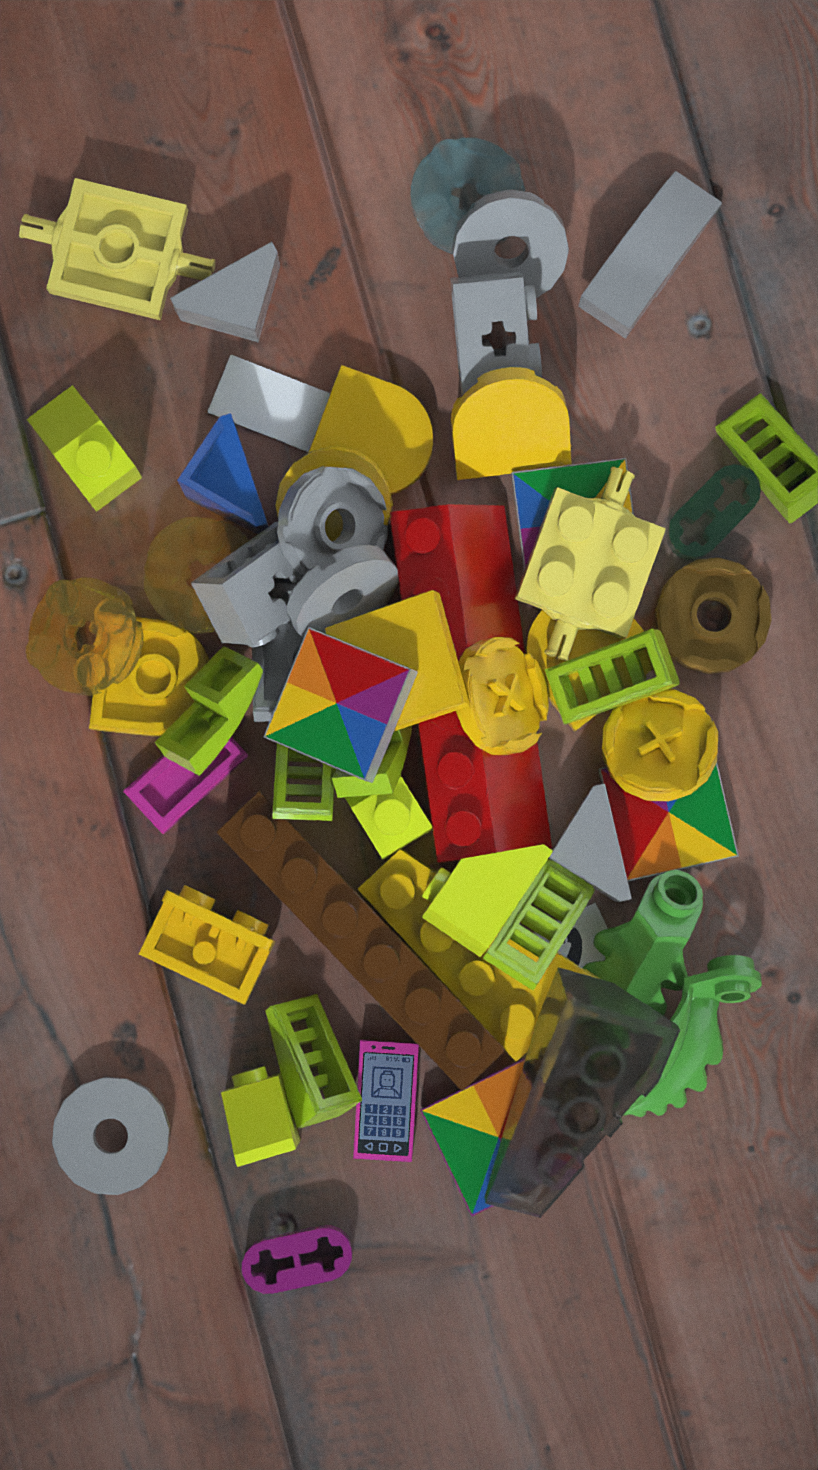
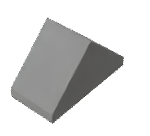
M270 242L171 297V302L179 319L183 322L259 342L280 269L278 251L274 244Z
M605 784L596 785L589 789L553 847V852L548 859L555 861L591 884L594 889L613 901L621 902L632 899L606 786Z

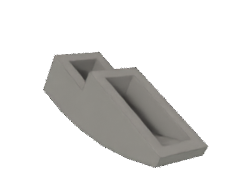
M675 171L647 205L583 292L578 307L626 339L719 210L722 202Z

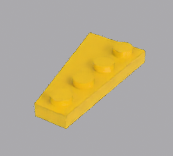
M401 848L368 878L358 890L517 1062L603 983V980L587 969L584 970L558 951L535 989L531 990L484 960L483 957L488 949L479 957L422 918L431 904L422 895L438 871ZM511 939L508 940L507 944L535 962L538 961L539 957Z

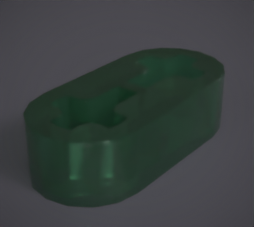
M737 464L724 466L718 470L675 513L669 522L666 539L672 552L682 559L691 561L702 559L711 553L758 503L761 487L755 473L749 468ZM722 480L730 484H734L738 480L744 482L747 487L743 491L742 496L747 503L742 505L734 500L720 512L714 506L725 491L720 482ZM706 513L713 520L702 533L707 543L701 546L698 542L694 541L688 546L684 545L680 540L684 529L679 523L685 520L692 525Z

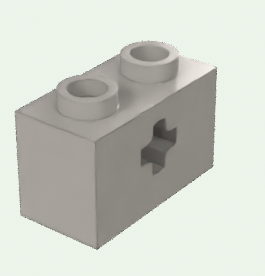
M520 271L450 278L461 396L478 383L477 378L482 374L500 368H528L535 371L536 376L542 378L539 343L529 344L527 321L537 320L534 285H524L523 276ZM501 321L505 331L512 332V336L503 338L502 348L493 349L489 339H482V335L491 333L492 322Z
M274 522L191 582L222 643L244 644L251 648L264 645L280 633L278 627L290 618L287 614V603L293 588L303 576L294 570L283 555L277 534L278 522Z

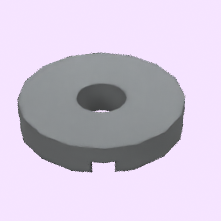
M504 190L487 194L475 202V207L469 210L465 217L463 214L455 227L452 251L458 276L520 271L523 276L524 285H534L536 298L550 290L565 270L569 252L564 224L557 212H554L550 206L544 203L543 199L535 194L517 190ZM516 236L523 239L526 243L524 251L512 259L499 257L494 252L498 241L504 237Z
M322 466L304 473L288 489L279 509L277 534L284 557L297 573L304 576L308 570L318 564L324 570L329 565L335 563L336 560L332 555L343 548L365 544L377 546L383 550L388 536V525H384V514L382 511L387 510L383 495L370 478L352 468ZM337 510L343 519V530L335 541H331L325 532V522L328 515L332 511Z
M364 544L343 548L332 555L336 560L335 563L329 565L324 570L318 564L304 574L293 588L287 603V614L300 636L304 638L308 627L326 634V627L385 607L391 600L398 585V569L380 547Z
M105 1076L82 1084L63 1101L54 1119L52 1145L59 1166L75 1184L95 1194L119 1195L140 1188L159 1171L168 1152L171 1127L164 1105L149 1088L128 1078ZM116 1119L126 1127L128 1140L122 1150L108 1152L99 1146L96 1140V1129L101 1121Z

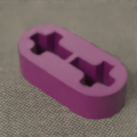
M319 1225L265 1237L254 1242L247 1249L242 1261V1275L245 1282L253 1290L262 1294H274L329 1282L341 1277L348 1270L353 1256L352 1243L349 1236L342 1229L333 1225ZM321 1237H328L331 1246L341 1245L343 1249V1254L335 1257L334 1267L324 1269L323 1262L317 1259L302 1263L300 1254L316 1250L318 1239ZM270 1250L274 1259L293 1256L294 1265L278 1269L277 1280L267 1281L266 1275L263 1272L254 1273L252 1268L253 1264L260 1261L261 1251Z

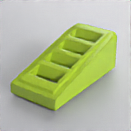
M761 393L715 427L716 433L788 523H793L818 504V456ZM763 419L768 426L745 443L740 436ZM776 438L781 441L778 447L762 459L756 456V453ZM790 457H793L796 463L778 477L771 473ZM806 475L809 477L790 493L787 491Z
M653 628L545 669L565 725L680 685L663 634L660 630ZM643 649L647 650L656 675L655 678L649 680L646 679L637 651ZM620 657L624 658L633 686L625 689L614 659ZM599 664L610 691V695L604 697L600 694L591 668ZM576 672L579 673L588 699V703L580 706L568 676Z
M277 743L273 819L332 821L334 802L332 776L335 768L323 763V767L289 766V761L322 762ZM288 778L322 780V785L288 784ZM287 795L321 797V803L288 802L286 797Z
M548 859L505 922L483 959L526 987L534 990L595 892L594 887L555 861ZM532 903L535 904L536 906H538L539 908H541V909L544 910L545 912L549 913L550 915H552V916L555 917L556 919L560 920L561 923L555 921L554 919H552L551 917H549V916L546 915L545 913L541 912L540 910H538L537 908H535V907L532 906L531 904H532ZM521 922L522 924L526 925L536 933L540 934L541 936L549 940V943L543 940L542 938L538 937L528 929L524 928L519 923ZM511 939L539 957L538 961L535 962L507 944L508 940Z
M317 994L273 1005L265 1010L288 1105L297 1129L339 1117L363 1101ZM306 1019L308 1029L294 1032L291 1023ZM311 1043L313 1052L304 1054L301 1045ZM317 1066L319 1075L313 1077L310 1068ZM321 1090H323L325 1099L321 1096Z

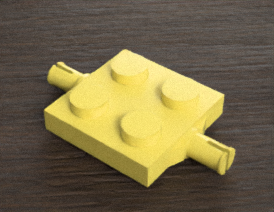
M78 178L74 179L68 206L57 222L24 214L22 218L24 225H20V238L52 244L54 261L47 284L49 294L161 320L168 290L176 280L177 275L203 280L212 275L215 269V259L183 253L181 238L188 215L186 204Z
M611 467V473L601 499L584 498L558 487L553 491L514 598L542 609L553 620H556L554 630L544 653L552 657L555 656L563 637L556 657L560 660L568 661L578 629H596L620 639L627 638L666 528L635 517L627 508L623 507L635 475L626 471L622 475L616 491L623 472L621 468Z

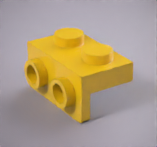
M184 885L180 894L166 890L161 900L163 904L139 955L245 1005L276 942L265 936L269 925L239 910L236 911L233 920L212 911L211 909L216 899L189 886Z

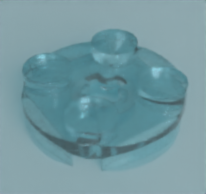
M460 138L440 141L434 146L432 152L423 158L413 176L411 208L417 224L434 246L450 254H453L452 242L455 227L463 214L465 217L468 211L459 208V198L451 195L455 188H463L466 183L474 184L477 186V193L483 196L504 190L525 192L519 163L502 148L483 139ZM472 203L469 210L475 207L474 203ZM510 236L504 237L503 239H501L500 241H498V243H497L496 245H498L501 241H502V243H503V242L506 241Z

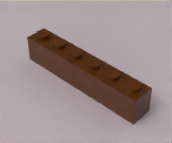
M260 791L216 832L462 1091L505 1051V1048L294 826L287 819H273V804Z

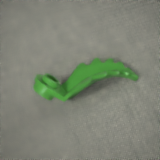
M671 870L656 876L646 888L631 921L602 930L595 935L593 945L605 956V960L586 963L583 969H587L602 979L603 983L580 1003L590 1007V1010L581 1011L576 1015V1022L587 1028V1030L579 1032L577 1037L586 1044L585 1053L589 1059L598 1060L603 1054L611 1057L615 1056L617 1053L615 1044L628 1048L632 1042L629 1029L638 1035H644L647 1031L648 1026L641 1013L642 1010L657 1016H662L667 1011V1004L661 988L674 991L683 989L684 978L688 977L682 949L690 939L703 908L702 888L698 881L690 874L679 870Z
M740 955L717 957L707 963V972L684 978L681 1001L667 1026L669 1046L655 1061V1073L640 1085V1089L637 1092L614 1103L613 1113L619 1116L635 1115L643 1117L646 1115V1111H651L661 1116L667 1111L668 1104H672L675 1108H682L686 1104V1088L697 1092L705 1090L707 1086L705 1066L707 1064H719L724 1051L717 1018L719 1002L739 1003L746 1001L751 997L752 992L762 986L761 974L755 970L753 959Z

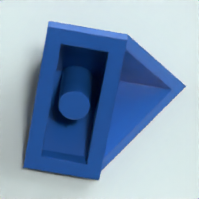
M231 413L220 416L177 481L188 500L259 534L269 526Z

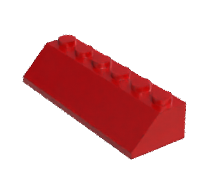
M446 504L390 512L401 601L431 590L440 593L458 661L468 647L478 641L493 637L512 638L520 643L515 646L525 654L518 600L514 599L517 591L505 505ZM456 711L418 723L437 864L457 862L463 858L542 844L552 849L538 741L524 752L510 755H491L477 747L465 733Z

